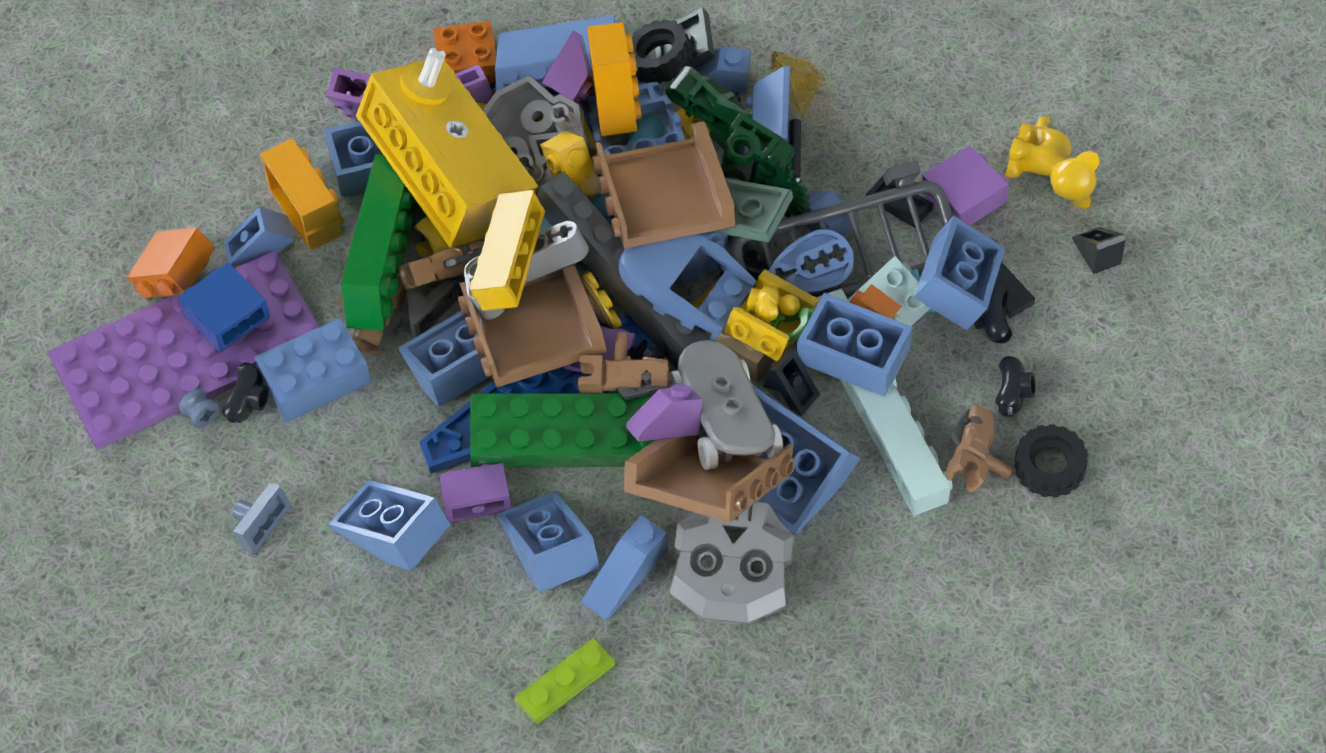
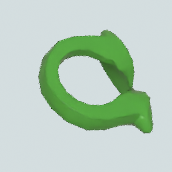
M803 307L798 314L793 316H786L779 310L778 317L772 320L771 326L778 329L780 322L801 320L796 330L785 333L790 337L788 342L794 341L801 336L815 309Z

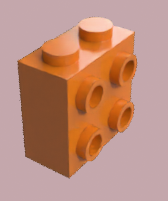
M491 20L433 28L436 50H443L445 52L444 60L454 70L455 74L479 65L489 85L496 83L495 65L497 55Z
M197 227L156 232L127 276V279L135 286V290L145 298L181 295L188 287L195 285V280L202 269L208 265L209 258L215 247Z

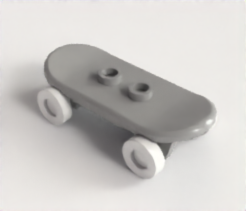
M700 340L687 346L679 356L678 370L669 372V388L675 384L688 385L702 398L700 421L708 435L698 440V454L702 467L705 470L717 468L719 454H723L722 459L725 463L731 462L733 455H754L758 457L765 451L767 456L771 458L782 450L783 441L777 425L771 424L750 382L746 362L743 359H739L737 354L728 346L717 341Z

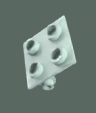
M896 256L858 289L864 293L871 284L902 306L893 319L912 326L931 309L914 298L919 281L911 274L912 269L905 262L902 264Z

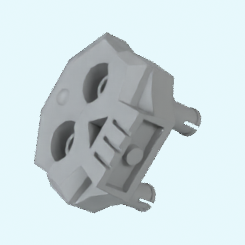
M530 75L496 91L483 109L487 118L502 135L513 153L517 152L519 161L530 176L534 178L539 186L537 192L540 186L553 179L545 162V156L540 144L566 130L583 137L588 152L592 149L584 130V111L579 104L562 94L554 97ZM543 115V119L539 122H536V119L539 116Z
M755 502L730 522L693 513L677 523L675 549L680 553L670 594L702 620L751 625L787 608L785 566L792 563L794 535L781 523L769 503ZM725 530L741 531L744 533L733 544ZM711 557L714 561L713 565L710 568L702 567L701 561L703 558ZM755 562L763 565V570L758 574L751 571V565Z

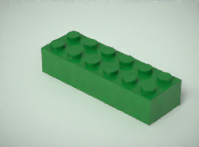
M375 154L341 281L346 328L384 331L387 318H392V296H397L399 289L398 267L404 265L403 252H408L410 242L408 231H413L415 215L413 211L419 209L418 202L382 154Z
M620 393L470 394L471 467L503 463L504 467H625L627 459L655 441H638L627 429V422L653 395L625 400Z

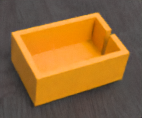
M623 22L588 26L587 34L601 136L637 132L636 119L642 118L640 101H634V99H638L639 87L637 77H631L636 76L637 72L635 53L629 54V52H634L632 35L625 34Z
M291 138L260 153L270 192L285 214L288 215L289 220L310 251L343 235L341 223L344 220L337 208V205L340 204L339 198L333 188L327 189L325 186V178L320 169L312 167L310 164L311 158L305 147L299 148L294 139Z

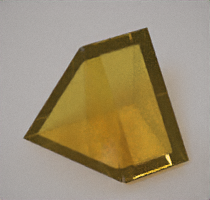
M774 51L771 55V73L783 66H790L789 103L804 118L820 83L825 81L826 78L809 59Z

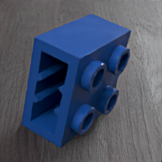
M229 262L211 271L206 278L196 285L188 287L178 297L183 315L220 353L270 318L266 299Z

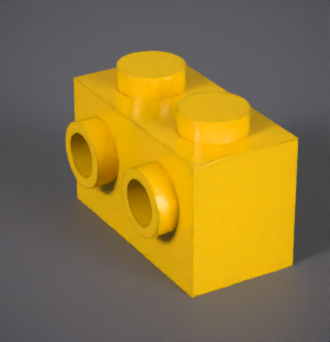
M565 130L540 144L545 156V162L553 178L565 172L588 199L601 193L598 176L595 174L593 162L583 137Z

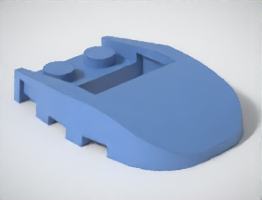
M657 81L639 85L638 99H634V101H640L641 115L658 111L666 135L655 139L642 138L633 144L625 146H608L605 136H601L595 96L587 97L595 146L596 143L600 142L605 156L685 140L681 129V118L678 113L675 114L673 111L672 103L668 97L660 96Z
M699 234L627 248L619 260L620 277L638 297L644 296L654 305L652 309L662 316L667 313L680 320V325L690 330L696 325L712 333L709 339L716 341L724 330L733 308L741 306L756 283V280L723 247ZM697 251L705 256H711L721 265L720 268L724 271V274L698 309L670 290Z

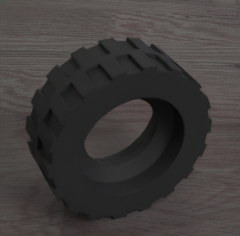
M656 20L648 25L645 24L641 29L633 33L634 52H629V54L635 53L636 76L641 82L645 81L647 84L657 81L658 84H661L665 81H671L683 67H689V63L693 60V45L684 27L681 24H677L676 21ZM666 44L673 45L671 50L665 55L656 59H646V56L653 49Z
M1049 424V426L1040 425L1036 429H1030L1025 436L1021 437L1019 445H1017L1014 461L1015 474L1021 480L1020 483L1034 494H1040L1042 497L1053 496V498L1060 495H1068L1073 489L1076 490L1079 487L1080 482L1085 477L1088 462V452L1084 447L1085 443L1077 437L1078 434L1067 430L1064 426L1058 427L1055 424ZM1047 448L1059 450L1065 455L1067 466L1058 474L1044 473L1035 464L1037 453Z

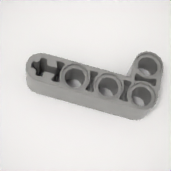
M561 222L539 232L525 283L579 262L588 254L589 246L574 222ZM478 257L470 260L464 268L467 294L482 318L494 319L500 316L505 308L483 311L470 291V283L474 279L478 266Z

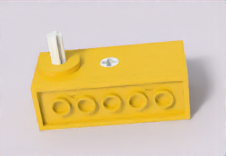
M431 48L425 61L412 62L408 65L371 73L356 117L448 246L453 248L485 238L491 223L492 211L496 206L499 194L531 190L536 194L539 186L521 164L517 155L513 153L504 141L502 135L487 118L485 112L475 102L470 92L455 75L454 70L444 60L445 52Z

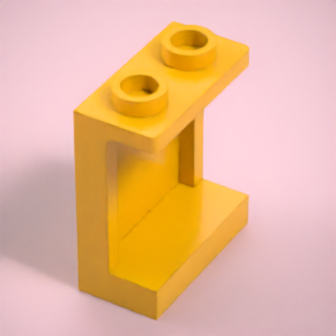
M767 270L760 274L755 286L756 289L761 290L765 286L772 285L777 288L780 297L788 293L796 296L800 301V309L796 314L803 307L815 309L819 302L818 298ZM748 296L739 308H733L724 332L778 362L796 341L788 342L790 337L785 333L796 330L801 320L780 322L778 329L771 326V322L767 324L756 318L754 314L746 312Z

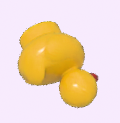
M772 285L765 286L761 290L751 288L746 312L754 314L756 318L768 324L778 317L779 310L786 316L795 315L800 309V301L790 293L780 297L777 288Z

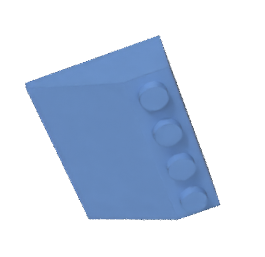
M611 15L499 33L495 65L496 91L530 75L554 97L559 95V92L545 85L542 81L572 31L574 30L583 36L591 67L587 27L616 23L615 16ZM594 84L588 97L595 96Z
M752 385L771 424L777 425L780 430L783 448L788 444L793 445L792 458L795 460L791 476L756 502L769 503L781 523L797 535L844 484L861 458L766 392ZM765 451L761 455L768 457Z

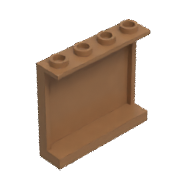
M705 121L693 123L694 138L606 156L604 155L601 143H596L597 156L592 157L594 171L596 175L601 174L598 180L601 194L608 196L605 198L608 216L614 215V218L611 219L615 238L621 237L624 249L735 227L734 202Z
M574 264L525 283L518 307L505 308L500 316L490 320L481 317L467 294L465 282L460 283L463 296L458 297L462 313L463 315H470L465 317L470 335L477 334V337L473 338L478 356H485L480 359L485 376L493 377L496 388L578 362L579 357L582 355H600L607 352L602 329Z
M700 432L699 435L657 439L625 461L623 491L730 522L791 476L795 466V460L792 458L793 445L788 444L771 458L765 456L755 457L754 455H733L731 462L724 463L722 459L723 454H719L717 468L705 470L701 465L698 454Z

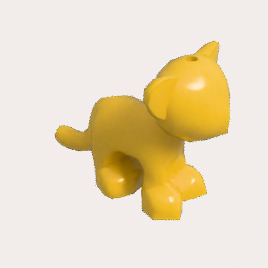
M1048 115L1041 116L1036 126L1022 123L1018 137L1013 139L1009 151V162L1005 177L1017 178L1024 172L1051 176V186L1056 195L1070 200L1072 204L1080 208H1089L1091 206L1090 195L1093 193L1097 182L1095 171L1100 163L1098 153L1086 151L1080 153L1075 158L1070 157L1072 153L1070 139L1061 131L1048 128L1051 121Z

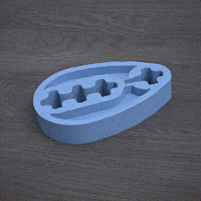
M825 229L815 230L790 244L776 258L768 271L776 275L775 270H779L781 274L794 271L795 273L787 277L785 281L809 294L821 293L838 287L849 276L854 262L853 251L848 241L839 233ZM833 247H836L838 251L843 250L845 252L841 257L842 262H839L837 258H833L827 263V268L823 264H818L813 268V273L811 274L809 270H802L801 268L805 263V258L809 262H814L819 257L820 252L823 256L830 255L833 252Z

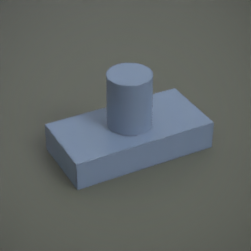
M270 482L254 504L243 500L235 504L233 517L241 520V522L233 532L244 550L256 554L290 508L291 503L281 486Z

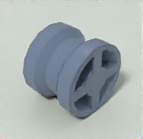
M201 388L188 392L179 404V411L184 416L190 417L191 423L197 428H204L217 417L220 410L219 405L214 400H209L207 393Z

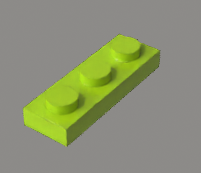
M593 637L515 696V702L537 725L614 667L615 660Z

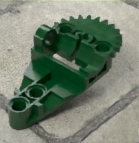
M687 66L683 67L667 87L665 93L674 104L685 110V114L689 118L693 115L701 121H705L708 125L710 138L724 150L721 162L724 177H736L745 182L790 189L793 199L784 216L789 218L791 215L804 214L810 205L808 203L810 196L805 194L808 189L800 185L802 179L792 176L795 173L791 169V158L795 154L793 147L786 140L782 139L781 136L753 120L754 111L750 107L745 109L732 92L697 70ZM745 146L750 151L748 154H745Z

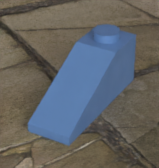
M640 516L620 538L581 600V603L608 621L667 553V532L643 516Z

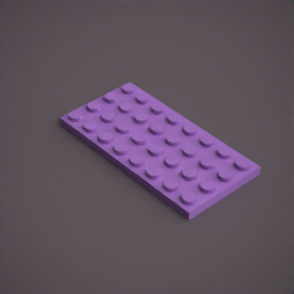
M276 250L235 268L266 299L270 318L221 353L183 315L178 300L180 295L170 296L47 351L96 450L179 413V404L182 398L193 389H203L207 393L208 399L234 388L237 381L236 369L240 364L248 362L256 366L255 356L319 328Z

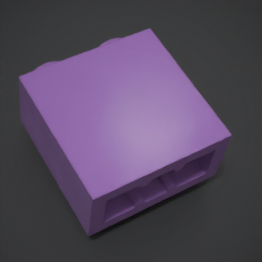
M334 67L326 96L335 103L334 107L345 111V116L357 119L356 114L370 75Z
M971 146L966 147L922 174V181L929 180L943 188L953 216L969 226L1007 203L1009 188L1007 179L1003 174L997 173L989 165L986 157L981 153L978 154ZM921 193L927 200L934 203L933 206L938 210L935 198L930 193Z

